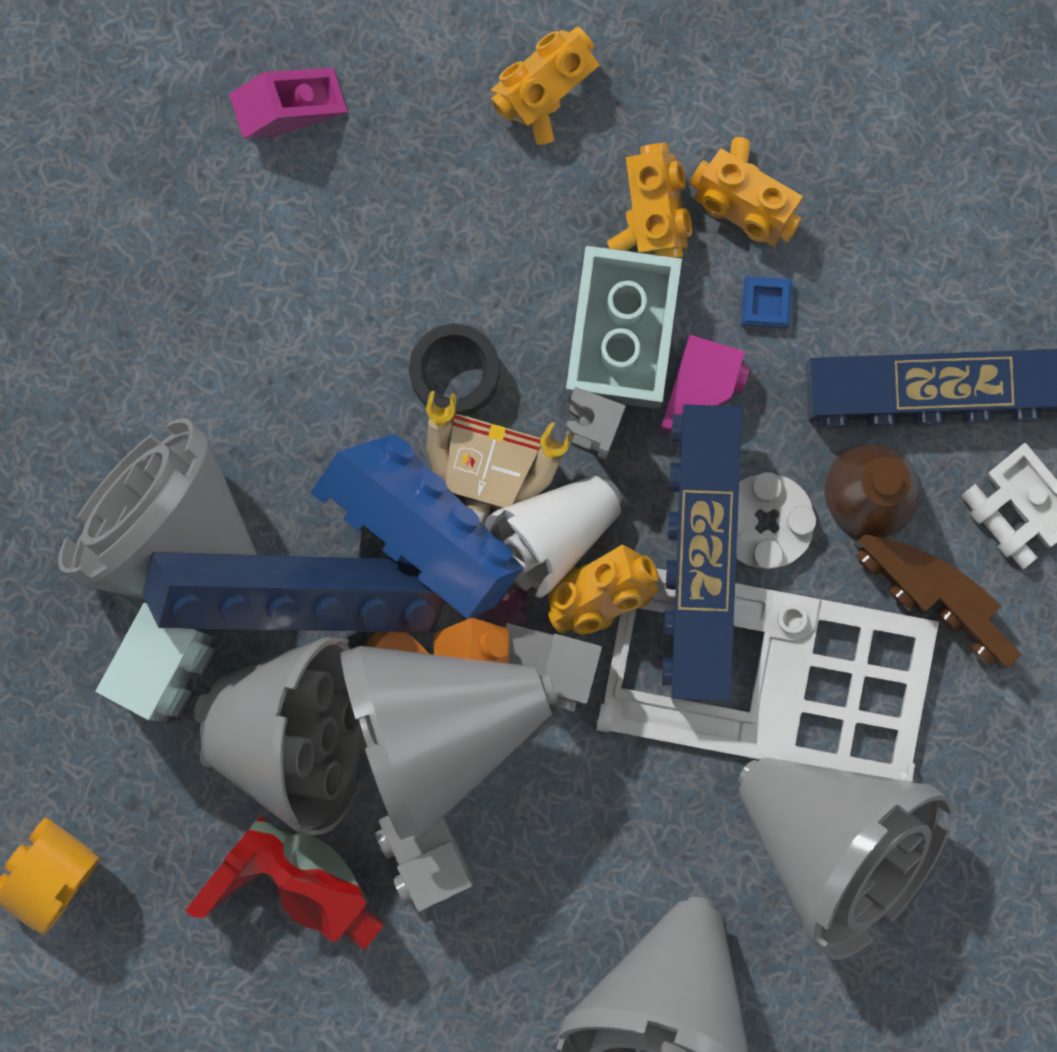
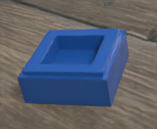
M745 276L743 282L741 326L789 328L792 279Z

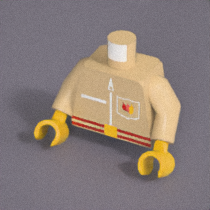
M435 391L429 394L426 406V413L429 417L426 451L432 472L444 479L447 488L457 498L462 499V503L465 506L471 508L478 515L479 521L484 526L491 508L499 510L538 496L551 484L562 455L565 454L574 439V433L570 431L565 442L555 441L551 436V431L555 426L554 422L548 425L541 438L456 414L457 396L454 393H451L450 405L446 408H440L433 402Z

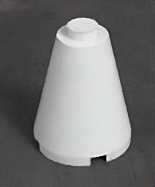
M593 475L499 509L486 518L485 527L491 533L495 531L497 539L510 548L512 555L524 567L514 582L524 591L533 586L537 589L535 596L541 598L556 587L621 513L620 503L622 502V497L612 481L609 479L603 480L599 476Z

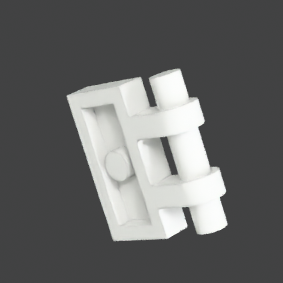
M1026 443L1018 447L986 474L988 479L998 489L990 497L987 498L976 484L961 495L972 509L969 514L978 524L983 522L1000 542L997 547L1006 558L1011 555L1022 569L1038 558L1026 544L1033 536L1037 535L1047 548L1057 543V479ZM1007 501L1026 522L1016 531L998 511Z

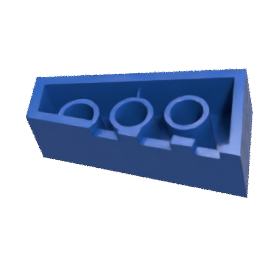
M396 434L338 451L310 492L323 504L330 498L347 511L343 520L357 531L365 526L386 543L382 551L396 562L399 560L405 564L417 567L420 570L418 579L467 619L495 608L524 569L512 555L510 548L502 541L496 539L479 521L478 515L471 508L465 506L447 488L444 479L432 472L416 456L412 446Z

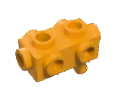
M577 26L570 32L564 30L554 31L544 36L536 44V51L524 62L519 61L507 67L499 76L500 82L490 89L494 95L490 102L497 113L507 122L512 119L526 126L532 124L537 145L548 144L555 140L549 114L555 112L561 106L559 100L600 66L591 53L595 49L593 42Z
M736 137L732 139L730 153L720 148L711 163L703 160L699 164L689 182L690 186L697 189L693 200L702 204L712 217L718 219L726 218L743 228L748 237L755 242H766L773 247H776L780 239L788 243L802 221V217L796 213L803 196L764 174L755 165L749 164L748 158L751 143L746 138Z
M668 143L641 146L640 155L625 157L632 209L626 212V220L629 227L609 239L607 244L610 249L628 251L637 245L638 253L681 259L683 258V250L688 249L687 237H690L692 234L690 214L686 208H683L680 190L684 189L686 184L683 165L681 161H676V154L669 153Z
M621 545L588 565H583L578 569L574 565L556 587L547 594L550 604L549 618L552 625L561 634L571 630L583 636L608 628L613 623L614 618L624 612L645 607L650 603L653 596L659 593L656 583L659 579V574L655 564L648 556L641 555Z

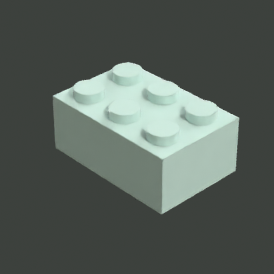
M586 246L565 396L571 397L574 388L578 387L620 404L660 409L663 402L682 259Z
M143 603L95 692L147 720L167 722L169 717L173 715L178 718L192 693L185 689L193 673L201 675L205 671L214 654L215 649L208 646L213 637L199 629L158 628L147 604Z

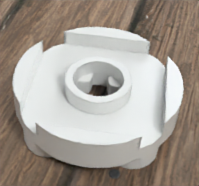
M769 472L747 477L740 481L736 560L748 567L768 570L784 567L798 559L809 546L816 525V516L806 492L791 479ZM760 508L765 513L774 510L778 514L775 523L780 529L775 534L770 530H766L761 534L755 529L759 522L755 513Z

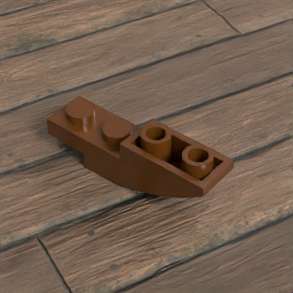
M865 534L853 544L860 551L855 556L857 561L872 576L876 577L881 573L894 586L889 590V593L902 608L908 612L915 608L919 613L927 611L936 602L941 607L936 612L940 620L956 634L962 629L974 642L970 650L988 668L995 664L1000 669L1009 668L1022 655L988 620L1001 605L981 586L961 571L931 554L891 539Z

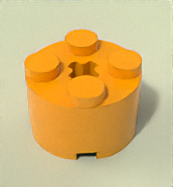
M48 817L43 818L28 840L33 845L25 847L21 844L7 861L4 869L11 873L10 876L5 873L0 876V907L42 936L51 929L69 906L70 900L81 885L85 884L101 860V857L95 854L91 848Z

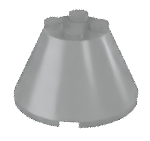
M321 638L227 673L214 683L209 694H201L195 705V719L198 723H201V764L204 767L216 770L292 829L303 834L321 835L338 825L349 811L362 784L361 780H355L354 778L358 769L360 752L366 754L365 748H367L360 721L355 719L343 674L341 652L351 649L348 646L349 640L344 638Z

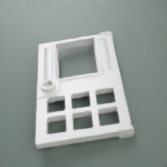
M657 569L659 579L656 583L659 593L655 594L650 603L641 609L664 613L665 609H674L675 590L666 589V570ZM735 583L734 626L764 632L749 712L622 688L636 609L620 614L604 704L601 703L599 717L596 720L597 731L607 733L613 731L755 759L768 757L913 782L915 768L913 758L939 625L938 621ZM819 620L860 628L853 661L813 654ZM874 630L914 637L908 671L867 663ZM811 666L851 673L845 707L804 699ZM866 676L906 684L900 717L859 710L864 678ZM802 712L843 720L836 753L795 745ZM856 723L897 730L892 762L890 764L850 756Z

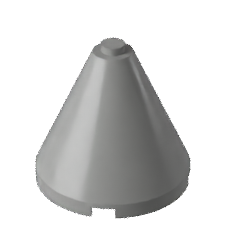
M180 418L169 422L166 427L174 434L162 442L152 434L146 437L117 464L83 506L76 517L84 525L83 532L77 543H74L68 537L64 539L58 558L59 569L75 583L144 599L142 592L153 552L257 555L206 434L189 419Z
M359 646L341 652L342 669L355 719L360 721L367 745L365 751L388 815L400 840L403 839L404 843L421 838L427 834L552 715L549 705L558 702L550 674L540 676L537 667L366 646Z
M768 757L759 761L753 760L749 762L738 778V783L740 784L739 796L812 944L833 960L846 959L873 942V938L865 931L881 917L892 923L900 915L928 877L950 832V828L941 822L940 819L942 809L948 814L953 812L952 801L929 784Z
M690 897L688 901L678 902L565 1017L558 1035L557 1052H749L723 917L716 910L715 904L701 897Z

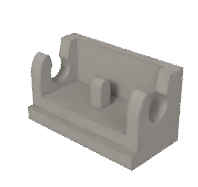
M575 387L570 399L569 411L580 419L579 424L577 421L567 422L568 429L574 433L572 443L598 453L597 458L606 461L626 405ZM570 431L565 432L566 437L568 436Z

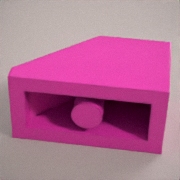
M334 68L263 72L229 94L243 139L278 136L348 112Z
M689 335L660 432L672 433L673 414H682L683 404L724 406L729 403L733 392L742 394L750 369L749 366L742 364L745 351Z

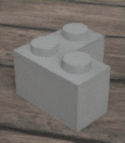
M507 623L505 628L509 629V664L537 667L540 676L550 674L558 702L549 706L574 712L576 703L586 705L602 646L558 634L550 635Z
M389 815L378 820L382 829L375 832V836L386 859L393 856L396 857L400 875L396 876L393 881L405 906L414 902L417 911L420 912L473 886L472 876L444 817L423 837L405 843L403 839L400 840Z

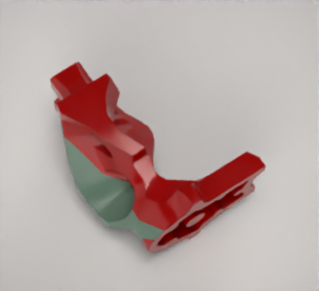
M261 816L228 853L219 868L185 910L192 917L205 918L228 895L265 873L274 878L282 906L287 914L295 922L323 932V936L333 942H337L342 934H345L365 950L385 924L383 920L365 907L370 898L360 887L354 873L343 857L331 846L313 835L297 831L279 830Z

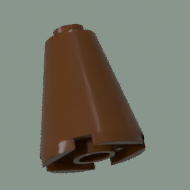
M864 444L846 451L835 461L825 481L824 495L831 515L846 532L859 538L865 534L885 538L899 532L912 520L919 506L921 488L916 470L903 454L885 445Z

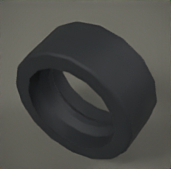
M457 323L437 326L423 335L412 350L409 374L413 391L422 404L427 406L429 394L434 391L428 382L426 374L429 358L442 345L454 342L465 344L475 350L480 357L483 374L482 380L475 391L466 397L457 398L455 413L463 416L474 414L489 403L497 390L500 365L496 349L486 335L472 326ZM435 391L433 402L440 408H446L450 405V398L444 397Z

